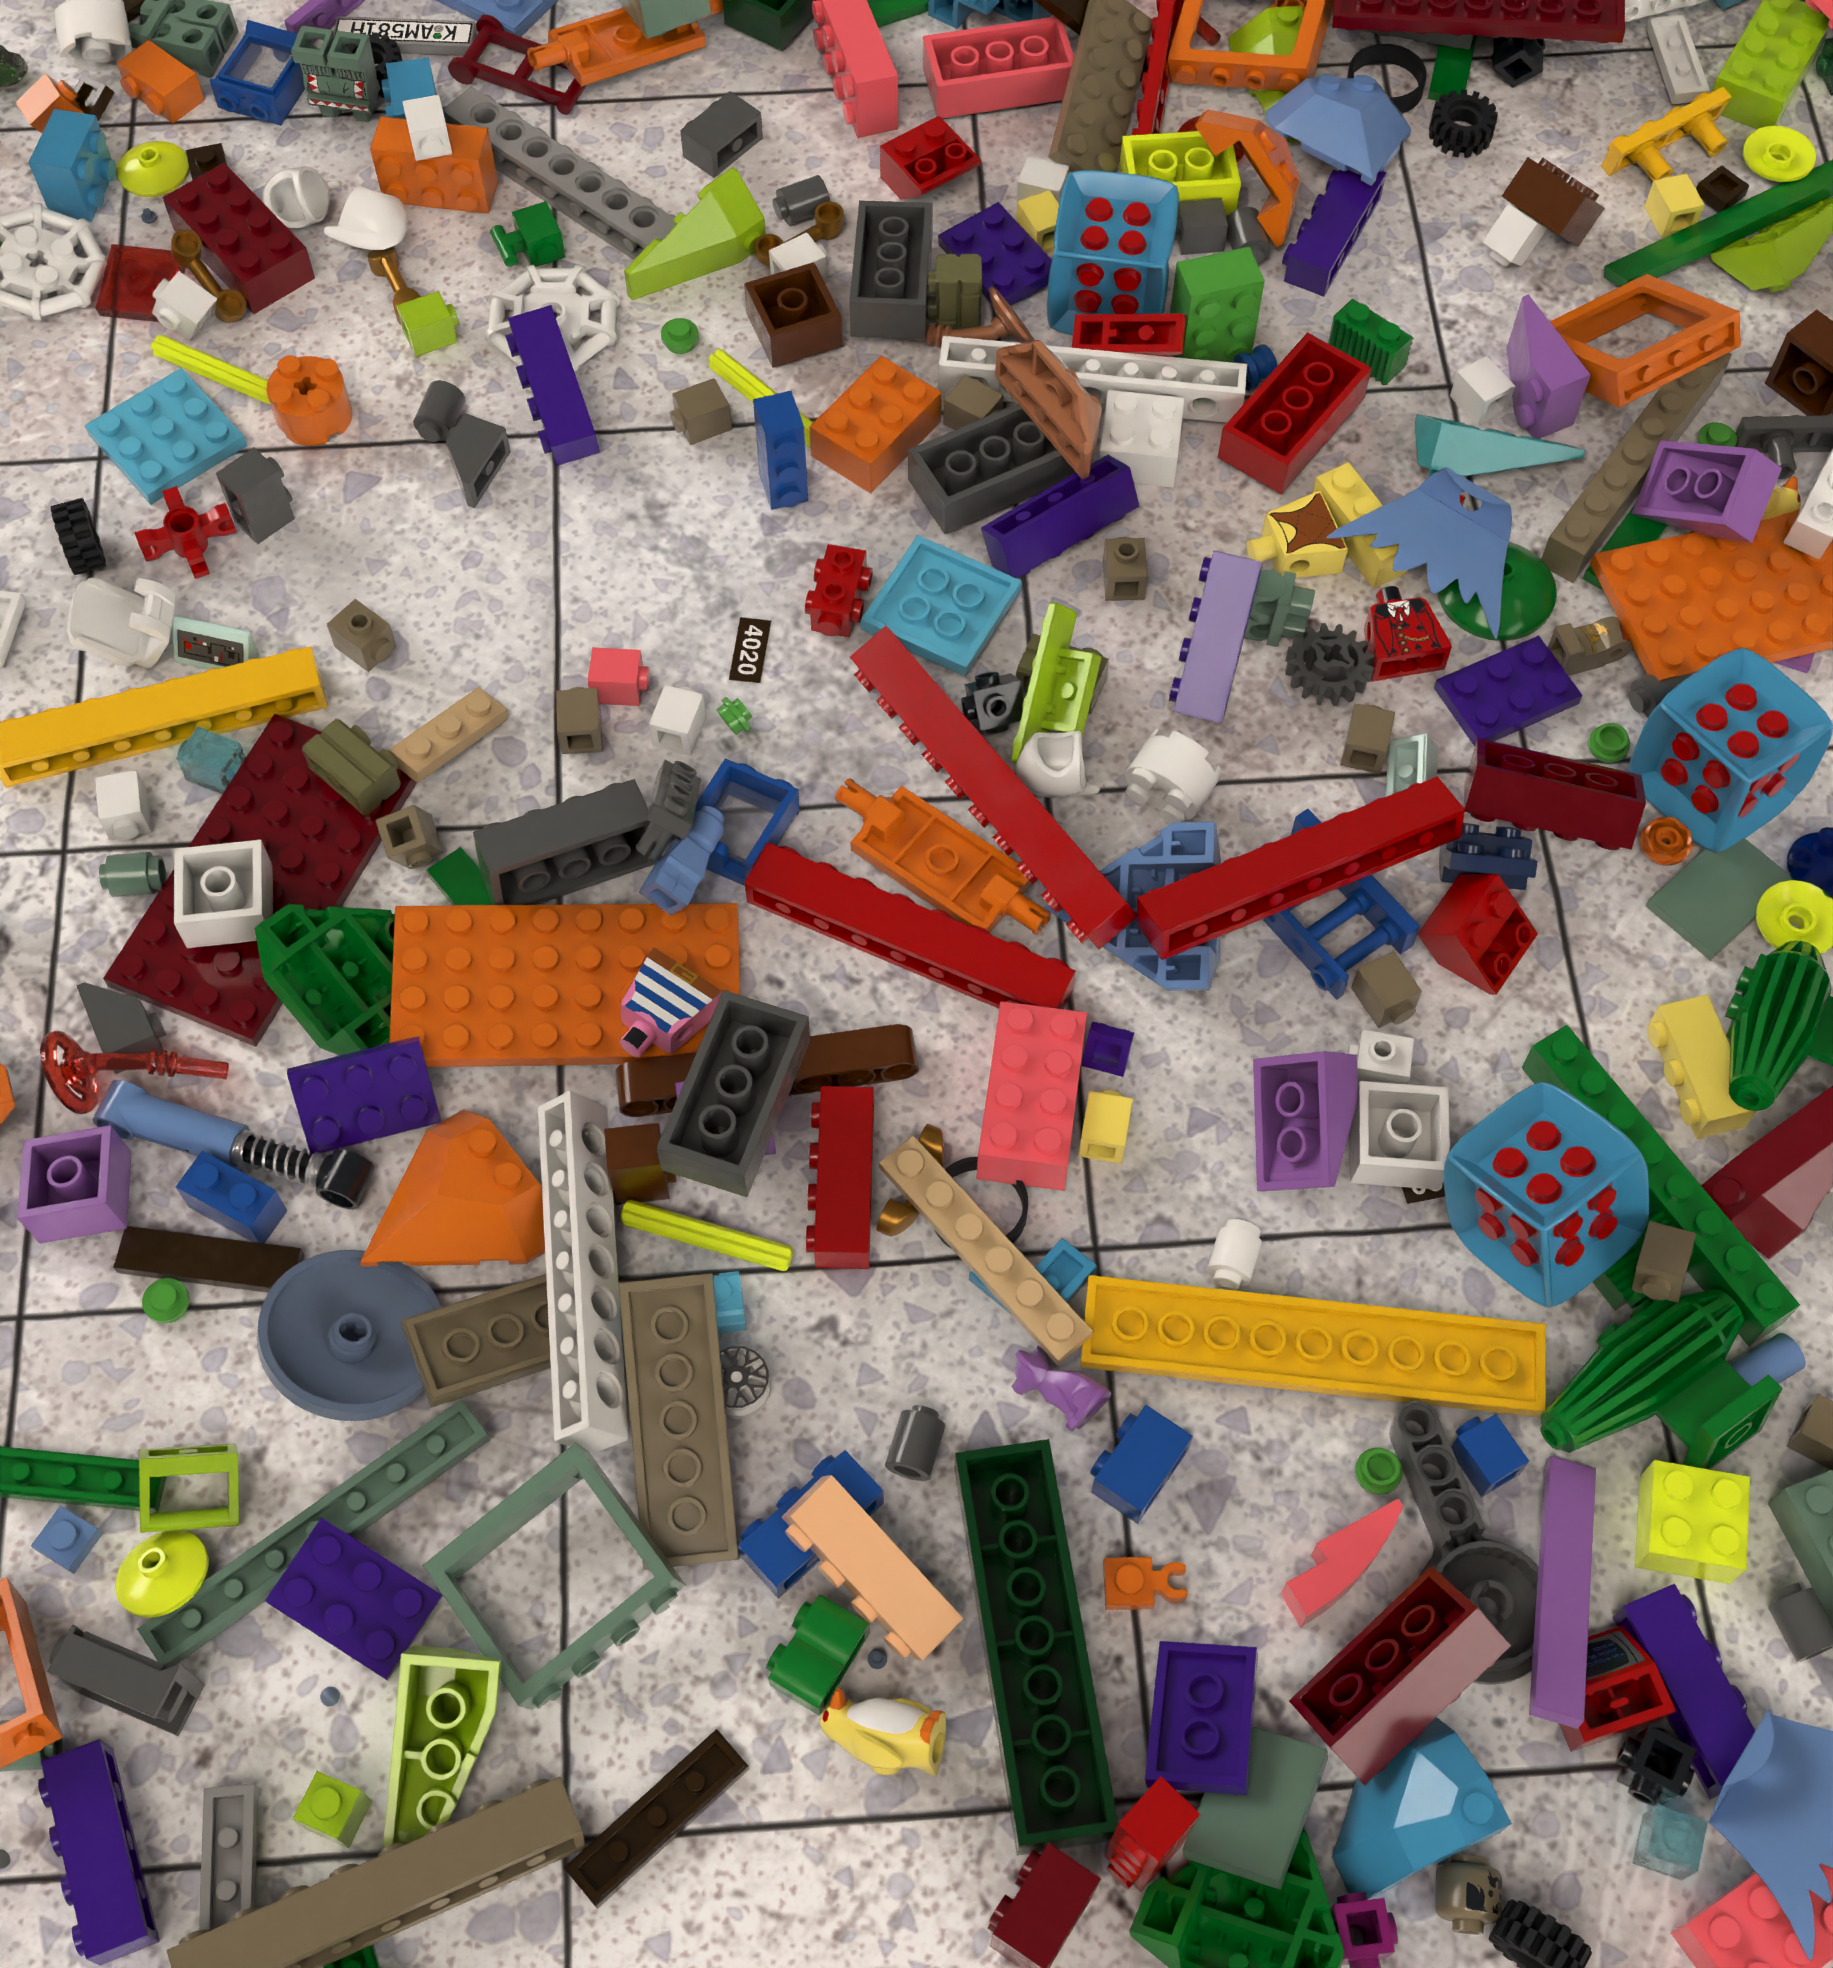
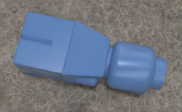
M703 806L700 811H696L693 825L685 840L680 838V840L672 841L666 853L659 861L654 863V867L639 893L652 903H655L670 916L686 907L692 899L697 885L704 879L709 856L724 833L722 825L724 821L723 814L711 806Z

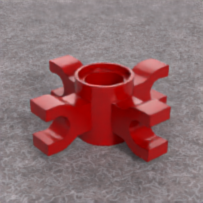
M177 486L163 490L162 493L169 512H167L163 519L164 527L134 532L145 561L157 559L163 553L174 549L178 556L187 558L195 579L209 575L210 572L203 556L208 547V538L227 536L237 532L226 503L216 505L208 512L198 515L193 508L184 505Z

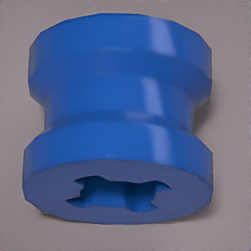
M1266 344L1256 346L1252 353H1239L1233 359V363L1247 364L1245 386L1247 391L1255 389L1259 382L1265 381L1278 366L1273 352Z

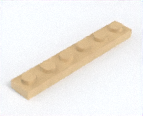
M914 1136L910 1137L879 1162V1168L1057 1365L1061 1364L1092 1337V1329Z

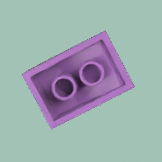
M1528 294L1521 299L1507 345L1510 380L1515 385L1512 399L1517 422L1522 428L1527 430L1531 437L1540 439L1574 424L1591 375Z
M1660 440L1632 514L1637 517L1719 539L1752 543L1782 468L1758 450L1752 448Z
M1321 1051L1253 1059L1257 1191L1335 1187L1358 1102L1357 1055Z

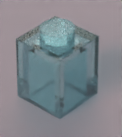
M197 727L191 737L181 744L176 760L187 781L223 794L246 756L240 743Z
M1656 1805L1642 1815L1632 1864L1681 1881L1697 1873L1708 1821Z

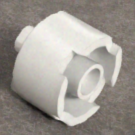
M69 0L55 9L53 17L60 57H66L67 64L70 67L82 70H101L100 63L114 60L119 62L133 51L127 14L122 0Z
M1159 729L1150 734L1126 770L1125 779L1129 786L1125 793L1136 804L1146 805L1147 803L1160 810L1161 817L1169 824L1184 822L1196 816L1221 778V768L1219 766L1212 768L1205 760L1209 752L1193 739L1176 731H1173L1169 737L1162 736Z

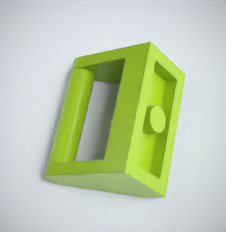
M236 1443L139 1449L140 1533L239 1526V1473ZM227 1472L228 1508L150 1513V1477Z

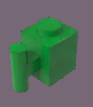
M546 201L513 211L512 217L515 231L506 234L501 225H495L490 229L493 241L507 267H512L518 263L516 253L522 251L529 265H534L535 267L566 258L561 230Z

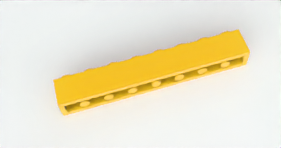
M311 646L301 649H290L284 653L260 659H249L244 663L223 668H212L191 676L171 678L162 683L142 688H130L121 693L101 698H90L81 703L60 708H49L40 713L24 717L5 719L0 722V779L6 788L267 723L274 714L287 718L328 708L320 670Z

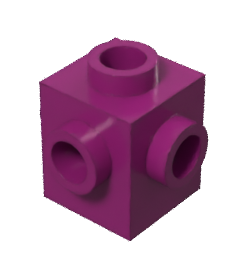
M1353 1893L1336 1897L1337 1904H1334L1330 1911L1344 1949L1345 1957L1342 1965L1349 1964L1350 1968H1381L1380 1960H1385L1395 1952L1394 1945L1398 1943L1396 1922L1392 1912H1387L1385 1899L1368 1900L1367 1893ZM1349 1927H1356L1362 1932L1363 1942L1361 1945L1356 1946L1351 1943Z

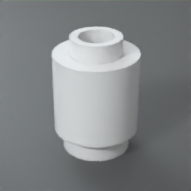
M1229 1219L1226 1221L1225 1227L1219 1229L1207 1266V1272L1213 1277V1282L1216 1285L1229 1290H1237L1240 1286H1247L1251 1283L1262 1246V1241L1259 1238L1261 1231L1254 1224L1240 1219Z

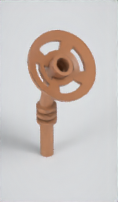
M993 285L989 287L990 300L996 317L991 320L992 325L952 329V326L947 325L944 329L942 324H938L936 328V324L930 323L929 327L926 326L925 339H908L927 342L928 346H933L935 343L936 347H941L943 336L997 340L1000 337L1005 339L1011 335L1022 343L1035 341L1021 319Z

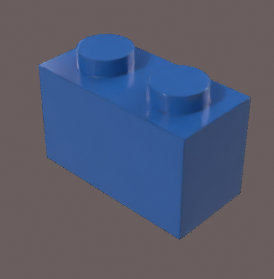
M204 1151L200 1152L176 1185V1189L189 1208L251 1242L265 1244L288 1211L276 1190Z
M1148 1405L1144 1406L1137 1417L1132 1413L1127 1416L1116 1434V1437L1121 1440L1112 1454L1104 1450L1090 1471V1474L1095 1477L1091 1493L1137 1524H1139L1188 1452L1193 1439V1435Z

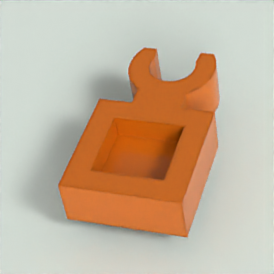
M1152 1557L1104 1558L1105 1610L1153 1609L1155 1605L1154 1595H1161L1163 1599L1171 1603L1185 1601L1188 1596L1187 1589L1176 1590L1171 1588L1168 1584V1578L1174 1575L1183 1576L1186 1572V1565L1172 1562L1165 1565L1161 1571H1153Z

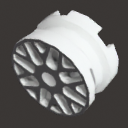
M731 1346L721 1350V1355L725 1354L726 1358L721 1359L726 1415L730 1416L731 1419H746L756 1415L766 1405L770 1396L769 1370L765 1360L756 1351L744 1346ZM736 1351L735 1355H730L728 1352Z

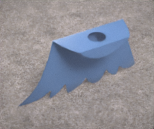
M1446 467L1431 475L1414 491L1361 516L1326 536V538H1343L1378 534L1370 545L1372 548L1399 544L1393 563V570L1405 571L1427 563L1428 585L1433 594L1440 592L1455 579H1458L1461 597L1465 603L1470 601L1475 592L1477 593L1492 634L1497 639L1500 626L1504 565L1512 526V512L1509 503ZM1465 491L1469 495L1481 500V507L1476 511L1465 509L1460 503V494Z
M1768 1709L1723 1785L1709 1824L1731 1843L1767 1885L1790 1921L1803 1950L1811 1961L1814 1952L1815 1928L1809 1890L1827 1903L1831 1902L1829 1884L1819 1864L1833 1868V1731L1775 1716L1772 1709Z

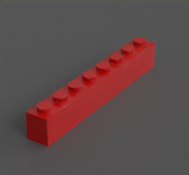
M1438 776L1422 783H1415L1407 789L1384 798H1378L1370 804L1350 812L1338 814L1334 818L1318 825L1303 828L1293 835L1275 842L1266 843L1256 850L1236 858H1229L1221 864L1198 873L1189 874L1184 879L1164 887L1148 891L1146 894L1137 897V925L1160 959L1164 960L1461 838L1465 808Z
M767 842L744 882L747 903L998 1009L1000 1001L1064 1009L1074 989L1076 970L1071 969L1065 962L1057 958L1047 959L1037 955L1021 943L1001 940L992 936L989 931L980 926L965 925L953 920L949 914L942 910H929L915 904L912 899L903 894H891L881 890L865 878L858 877L855 879L840 873L829 863H816L804 858L796 850L787 846L778 847Z

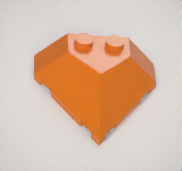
M1209 109L1206 110L1199 117L1195 127L1215 156L1237 142L1270 192L1257 219L1276 248L1280 247L1290 231L1300 183L1299 174L1294 165L1287 140L1260 120Z
M463 1109L426 1130L360 1261V1267L378 1266L379 1262H406V1266L480 1265V1261L509 1260V1265L527 1264L545 1253L541 1185L489 1118Z

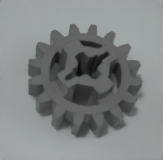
M1321 623L1319 632H1315L1311 627H1307L1304 637L1296 635L1293 639L1292 647H1288L1285 660L1287 662L1285 675L1292 676L1290 686L1292 688L1302 686L1303 692L1301 697L1304 699L1311 694L1316 695V704L1318 705L1322 704L1324 698H1330L1333 706H1338L1339 698L1342 696L1348 702H1352L1355 692L1361 694L1365 692L1367 682H1370L1374 670L1372 667L1374 654L1366 653L1369 644L1367 640L1357 643L1355 641L1357 631L1353 630L1346 635L1342 633L1343 627L1341 624H1338L1334 631H1330L1326 623Z

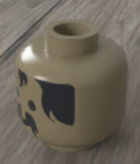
M1455 1854L1449 1857L1448 1863H1444L1437 1868L1435 1910L1437 1915L1444 1920L1452 1921L1453 1932L1481 1935L1484 1932V1925L1497 1922L1502 1914V1875L1497 1869L1490 1866V1859L1482 1856Z

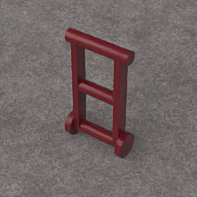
M491 15L480 16L476 22L477 36L463 57H454L448 65L450 75L459 83L466 85L471 84L475 78L555 105L560 113L568 115L587 85L580 86L574 78L566 92L563 93L529 81L528 79L534 71V67L530 65L527 51L531 47L534 48L542 44L505 32L502 24ZM490 42L526 55L514 75L477 62ZM562 63L556 64L557 66L568 69Z

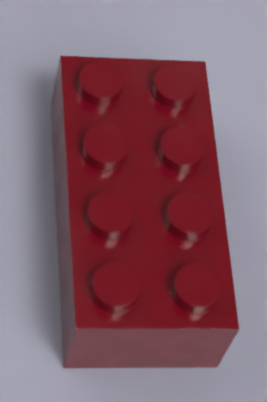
M225 163L218 165L162 197L173 229L176 232L183 229L191 230L200 237L202 241L200 258L229 289L236 290L244 296L246 307L253 314L315 279L304 244Z
M1477 738L1464 788L1465 812L1470 813L1477 820L1484 822H1493L1495 819L1511 822L1514 827L1524 831H1536L1537 828L1553 832L1558 838L1568 841H1576L1578 838L1595 841L1597 846L1607 850H1619L1620 847L1632 850L1646 805L1642 775L1480 738Z
M1430 1566L1299 1690L1289 1702L1353 1774L1366 1785L1376 1774L1383 1771L1403 1748L1421 1735L1425 1727L1448 1705L1455 1702L1462 1692L1486 1669L1492 1667L1511 1645L1477 1606L1435 1568Z

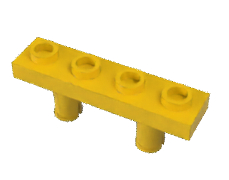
M1724 87L1711 93L1703 92L1690 104L1682 108L1681 106L1674 107L1663 118L1655 122L1653 120L1647 121L1629 136L1625 134L1618 136L1609 144L1607 148L1609 152L1601 167L1608 176H1611L1632 164H1638L1652 181L1670 177L1674 169L1662 157L1659 150L1687 135H1693L1706 150L1709 157L1716 156L1726 147L1729 140L1719 131L1714 121L1719 119L1732 96Z

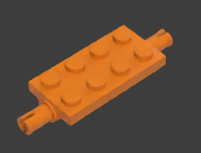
M709 0L712 14L708 16L723 13V0ZM620 8L549 30L548 43L529 48L527 54L530 65L534 67L536 72L562 63L568 68L580 86H584L705 47L706 36L699 28L697 21L667 31L662 36H654L647 39L626 10Z
M849 778L845 781V785L848 788L841 785L838 789L835 800L863 817L862 821L864 824L861 831L850 842L851 851L936 909L949 914L953 920L968 926H980L991 932L1003 917L1009 915L1031 930L1035 935L1042 931L1039 927L1040 925L1045 927L1049 922L1052 913L1023 895L1031 886V883L1016 867L1019 864L1018 862L905 787L901 786L892 797H884L882 795L876 797Z

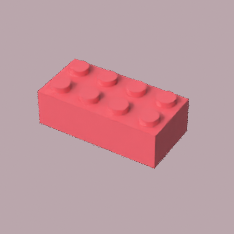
M867 0L813 1L812 12L814 20L818 24V28L813 29L815 47L817 51L822 50L824 53L823 64L827 75L833 76L832 82L835 97L837 100L842 99L843 101L842 108L846 124H852L857 138L897 130L898 74Z
M1056 17L923 36V71L936 117L948 118L1062 101L1064 98L1074 55L1064 23Z
M1000 1001L978 1152L977 1180L1015 1185L1016 1180L1023 1181L1025 1186L1065 1191L1087 1012Z
M1819 1864L1829 1884L1831 1892L1830 1903H1827L1809 1890L1815 1928L1814 1952L1811 1961L1803 1950L1790 1921L1778 1901L1755 1871L1673 1930L1671 1935L1696 1968H1822L1833 1959V1868Z

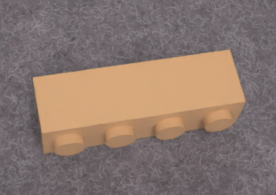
M832 1475L822 1476L782 1516V1519L789 1525L785 1533L790 1540L803 1552L810 1548L822 1561L818 1569L823 1576L836 1588L843 1584L855 1597L851 1602L852 1607L868 1623L871 1624L876 1620L888 1633L883 1638L884 1641L901 1659L904 1660L909 1656L911 1659L923 1661L964 1619Z

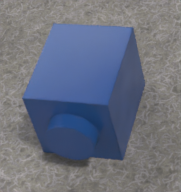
M1497 1414L1483 1422L1478 1416L1474 1417L1455 1431L1458 1437L1451 1446L1459 1466L1481 1498L1519 1476L1529 1463L1528 1458Z

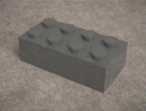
M859 200L849 301L851 337L926 338L929 296L928 270L931 268L933 240V203Z
M1019 404L1010 406L908 450V480L944 534L1037 495L1076 473Z
M635 779L623 783H612L602 790L584 796H573L566 799L563 803L544 809L530 810L523 816L502 823H491L481 830L474 831L473 837L481 877L493 905H536L654 865L656 861L650 859L649 855L655 842H652L645 856L638 852L635 847L650 824V821L646 820L648 807Z
M723 990L658 1143L657 1153L661 1170L748 1197L810 1043L809 1016Z

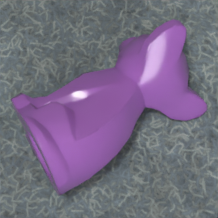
M1037 1346L1033 1353L1019 1350L1015 1354L1018 1361L1015 1367L1017 1379L1012 1385L1013 1390L1017 1394L1023 1395L1031 1390L1038 1389L1046 1402L1054 1405L1065 1414L1067 1419L1066 1427L1070 1431H1073L1075 1428H1082L1111 1396V1392L1106 1387L1082 1372L1052 1369L1047 1353L1040 1346Z

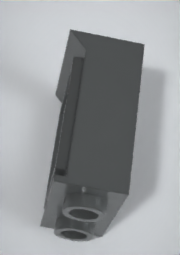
M72 1625L68 1634L62 1636L54 1645L50 1655L51 1665L47 1670L48 1673L74 1692L178 1737L205 1686L203 1682L182 1664L168 1668L160 1662L87 1631L84 1633L75 1625Z

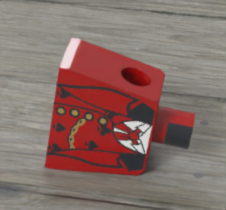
M1388 586L1379 590L1376 594L1378 604H1374L1369 608L1364 626L1365 640L1369 643L1367 653L1374 654L1372 663L1374 670L1371 682L1445 670L1452 645L1427 600L1422 597L1402 600L1399 588L1396 586Z

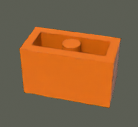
M147 40L117 62L122 77L120 83L124 91L131 98H138L145 103L152 113L162 115L173 124L205 101L197 74L150 40Z

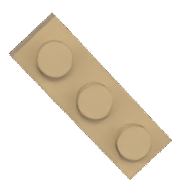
M478 687L389 749V753L397 761L399 769L419 783L507 720V708Z

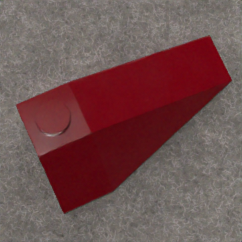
M1833 1086L1744 1150L1701 1185L1743 1237L1768 1259L1773 1258L1806 1231L1814 1218L1812 1216L1825 1195L1829 1194L1833 1188Z

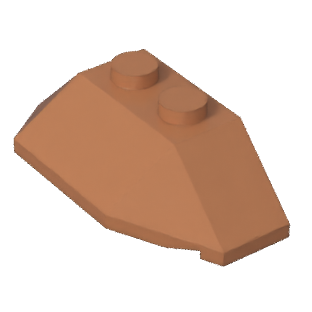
M1040 340L1002 347L996 350L995 377L1082 480L1089 477L1099 434L1100 415L1102 414V408L1097 397L1089 394L1079 383L1076 373L1071 368H1066L1059 358Z

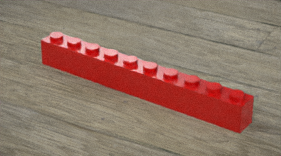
M886 625L850 656V659L859 668L854 676L869 693L874 688L878 690L882 696L876 702L891 719L897 714L901 717L904 723L898 728L914 746L919 741L924 744L927 750L921 755L937 773L942 768L947 771L950 777L944 782L960 800L966 795L974 804L968 810L983 828L991 823L998 831L992 838L1005 854L1009 856L1015 851L1022 861L1016 867L1032 885L1038 880L1044 885L1047 890L1041 896L1056 914L1064 909L1072 918L1066 923V926L1082 944L1089 938L1100 950L1137 918V914Z

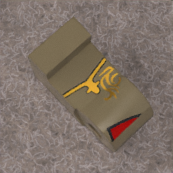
M1611 616L1602 618L1593 624L1573 628L1571 623L1556 626L1548 648L1568 676L1618 661L1631 651L1633 645L1620 620L1617 617ZM1563 652H1565V654H1566V658H1565V659L1563 658V655H1562Z

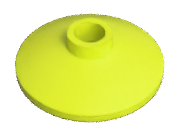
M1766 126L1755 130L1747 137L1743 146V157L1749 168L1759 176L1777 182H1792L1804 178L1812 171L1816 162V151L1811 141L1802 133L1783 126Z
M165 141L145 142L131 148L121 157L117 166V176L123 188L134 195L142 197L162 196L176 190L185 182L190 171L186 153L179 146Z
M1789 880L1779 882L1764 892L1757 904L1756 921L1763 937L1774 948L1777 949L1789 941L1799 940L1812 944L1822 955L1833 947V899L1825 891L1807 882ZM1789 922L1796 923L1800 929L1792 926Z
M183 1530L160 1532L142 1541L127 1555L118 1571L115 1590L120 1604L132 1615L142 1618L164 1616L182 1607L197 1593L207 1575L209 1557L205 1545L197 1536Z

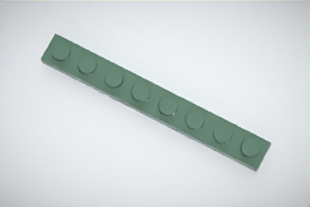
M462 1399L209 1577L203 1582L197 1593L182 1607L167 1615L150 1619L137 1628L138 1632L158 1662L166 1665L168 1668L177 1665L265 1602V1599L321 1517L354 1538L490 1440L488 1434Z

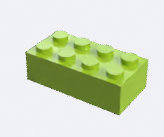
M1762 0L1718 74L1712 92L1724 87L1732 96L1721 116L1754 129L1777 126L1824 44L1830 29L1828 26L1830 19L1824 13L1814 11L1806 2L1800 0Z

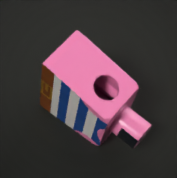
M653 948L622 1000L621 1021L629 1030L620 1039V1045L626 1052L637 1058L642 1056L651 1043L667 1053H674L710 1022L720 999L721 990L661 951Z

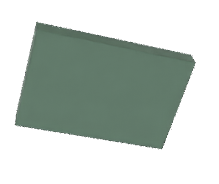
M1742 838L1730 848L1715 853L1705 848L1648 900L1646 907L1711 961L1756 919L1757 904L1768 888L1779 882L1795 880V878L1748 840Z
M1253 1727L1247 1795L1205 1792L1198 1808V1812L1201 1815L1187 1836L1182 1849L1184 1858L1281 1890L1328 1760L1327 1749Z

